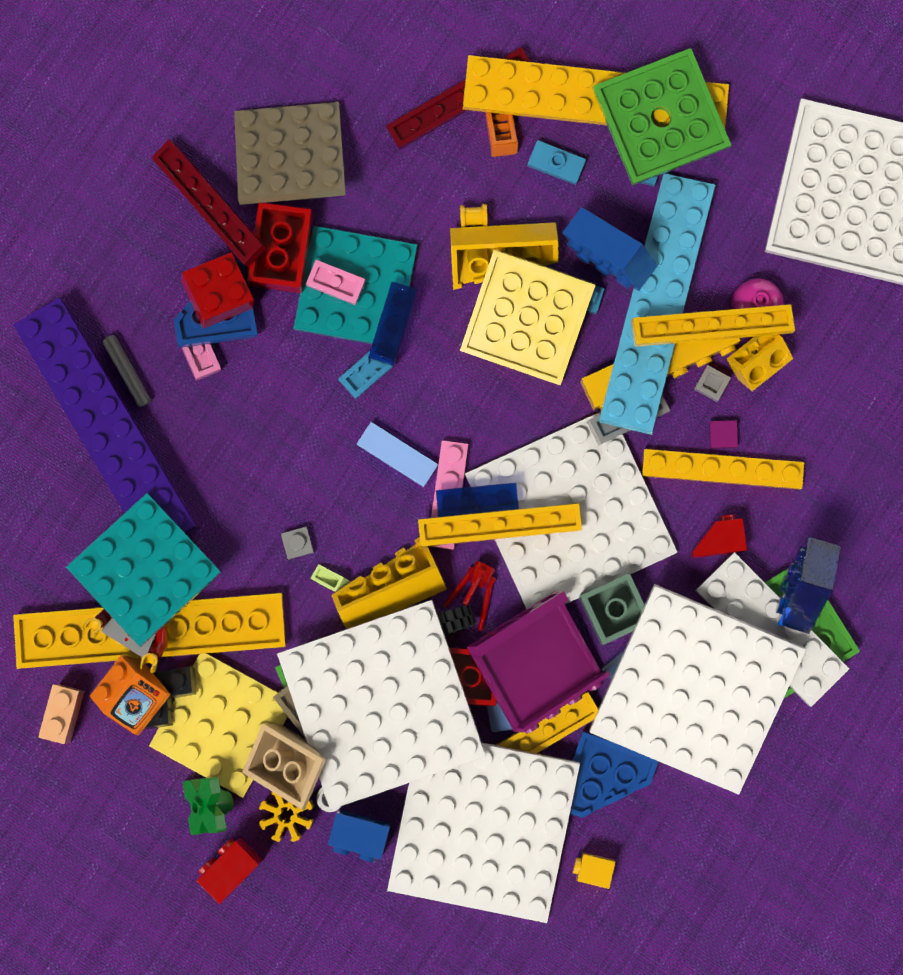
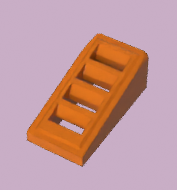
M485 112L491 156L498 157L517 154L518 142L513 115H492L490 112ZM502 121H507V122H508V123L494 124V125H493L494 122H502ZM509 131L508 134L495 135V133Z

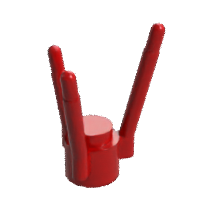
M476 561L473 568L469 567L464 578L443 604L447 608L468 581L472 585L463 601L464 605H468L477 587L484 589L485 585H487L479 619V631H482L484 628L492 587L496 581L492 577L495 569Z

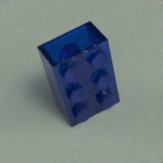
M808 537L804 546L798 547L795 561H791L787 576L784 575L780 585V591L784 593L783 598H779L776 606V613L779 614L778 625L807 634L810 633L833 591L841 546Z

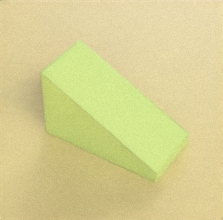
M319 564L310 578L334 592H337L351 582Z

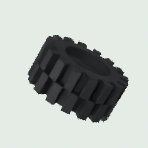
M470 604L437 614L444 635L477 625Z

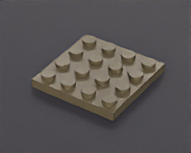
M339 102L234 111L239 205L346 195Z

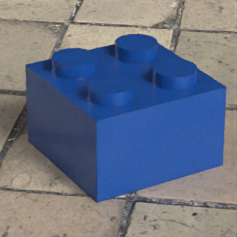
M339 809L335 816L328 845L333 846V852L348 855L350 851L360 854L359 859L375 863L376 859L381 860L391 823Z

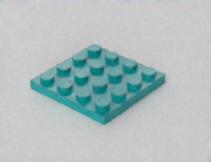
M313 226L302 293L300 292L294 330L398 349L417 244ZM315 260L366 280L356 305L306 286Z
M147 493L66 566L139 647H142L221 574L218 568Z

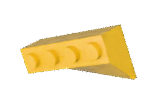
M556 223L450 228L453 290L462 288L463 284L470 282L475 284L482 283L494 249L543 266L558 263Z
M420 537L415 539L416 544L406 550L403 547L395 553L396 557L385 565L379 563L374 566L371 574L367 577L359 576L331 595L346 630L398 612L447 589L428 546L421 547Z

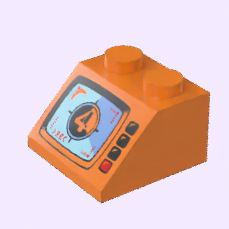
M121 655L91 693L90 697L103 714L133 734L140 735L171 694L157 677L150 673L151 670L146 664L143 665L142 669L140 668L141 659Z

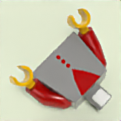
M105 609L94 618H89L83 626V630L89 626L95 629L90 636L91 638H95L100 629L103 628L102 633L142 657L141 669L144 664L151 663L150 673L156 671L157 662L168 646V627L166 625L142 647H139Z

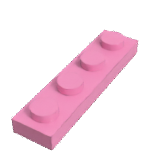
M442 441L431 518L459 515L468 444ZM455 544L436 545L428 547L454 550Z

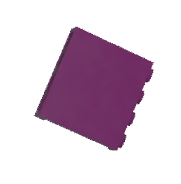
M564 591L550 593L467 646L514 732H525V734L533 732L540 726L539 722L545 718L551 719L561 713L560 708L566 704L572 705L582 699L581 694L587 690L593 691L604 684L602 680L610 676L609 672H601L564 603L569 601Z

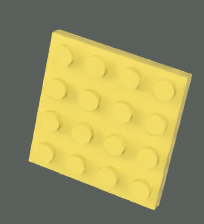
M494 249L460 351L561 385L596 284Z
M207 653L199 654L193 665V668H195L196 695L174 699L172 703L173 725L158 728L149 746L206 778L218 776L220 786L244 798L253 779L243 774L242 771L262 724L284 725L288 716L273 698L278 692Z

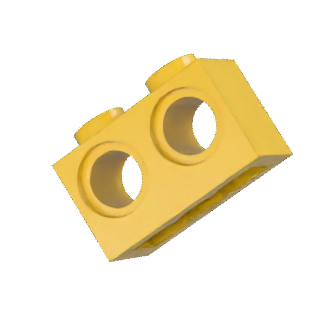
M779 334L755 336L727 358L737 379L751 391L755 390L793 360L783 337Z

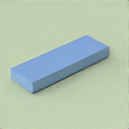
M370 422L357 442L359 447L422 487H425L438 467L437 463Z

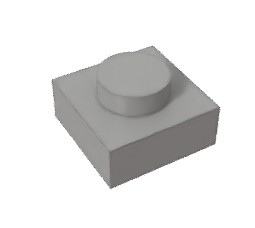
M707 365L694 390L718 402L731 377Z
M307 527L281 533L288 560L314 553Z

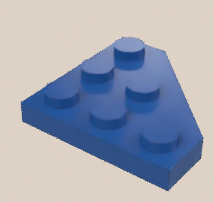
M236 259L235 261L249 288L246 265L239 259ZM189 300L173 322L178 348L255 338L258 335L253 306L252 309L203 329Z
M582 731L572 761L579 762L580 766L570 814L583 818L639 789L651 785L659 761Z

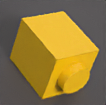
M582 852L581 858L576 857L572 873L577 874L576 880L578 882L609 889L615 861Z

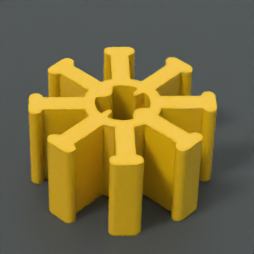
M272 792L279 806L269 803L267 799L261 802L260 810L265 809L274 813V817L267 820L262 819L259 822L261 828L264 830L268 825L277 822L279 826L276 833L271 837L272 840L280 842L283 839L282 834L285 827L289 829L292 842L299 840L302 834H299L295 822L306 826V829H310L314 819L300 816L299 812L304 810L290 802H286L284 798ZM309 799L306 809L311 810L314 805L312 800ZM283 807H288L287 811L292 809L294 814L290 817L291 821L287 822V818L282 819L280 817V814L284 812Z

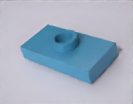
M537 140L527 166L576 185L586 159Z
M377 344L339 377L338 380L357 399L396 364Z

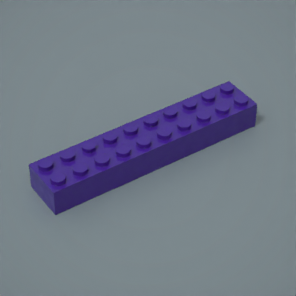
M57 298L13 324L124 513L147 493L186 535L198 529L197 523L66 303L62 299Z

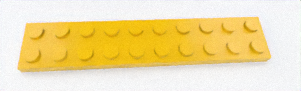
M468 55L463 109L607 125L592 88L596 84L625 73ZM705 82L725 128L729 84ZM656 110L651 115L652 122L656 126L666 127L669 125L670 117L666 111Z
M282 593L190 601L166 624L168 627V646L161 657L286 647ZM104 608L13 615L17 669L117 661L121 655L137 659L142 657L102 633L103 628L100 629L95 638L90 637L93 631H95L93 627L89 626L83 630L85 622L89 618H94Z

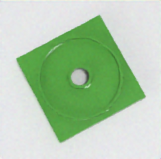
M691 48L596 84L592 88L632 186L731 147L730 140ZM656 110L666 111L670 117L669 125L666 127L656 126L651 119L652 113Z

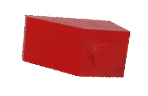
M735 514L719 516V521L714 522L691 551L690 558L747 551L743 518L735 519Z

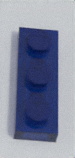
M391 282L368 359L394 367L417 289Z
M516 483L436 490L438 517L519 509Z

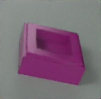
M737 421L709 422L710 449L738 447Z

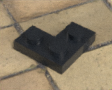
M189 666L153 673L171 695L147 724L146 729L173 725L172 699L196 695L195 668Z

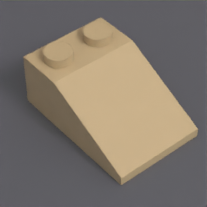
M263 723L242 773L301 810H305L326 759L312 746L308 745L302 736L281 724Z

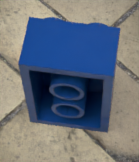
M582 207L562 232L569 241L567 245L577 252L575 255L586 264H589L590 261L596 264L595 268L607 277L609 274L617 277L615 280L626 289L631 286L640 291L658 266L642 243Z

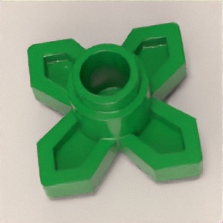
M218 776L201 780L183 781L184 796L191 805V813L188 818L190 834L198 835L208 832L218 833L226 831L225 815L233 809V798L229 791L220 789Z

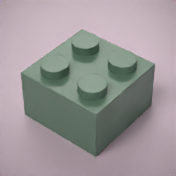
M630 573L579 596L601 645H605L633 632L645 606Z

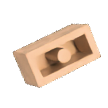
M53 684L38 738L61 744L71 743L85 691Z

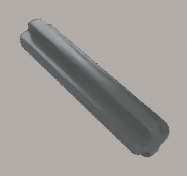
M115 335L106 337L103 340V344L137 406L141 408L148 405L151 399Z

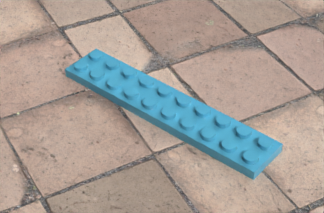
M663 174L644 246L658 266L640 291L633 289L599 419L600 423L650 435L653 433L675 343L635 347L631 320L636 317L683 314L715 189L714 184Z

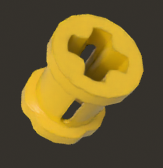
M482 204L481 207L470 208L460 205L461 228L473 225L488 226L487 205Z

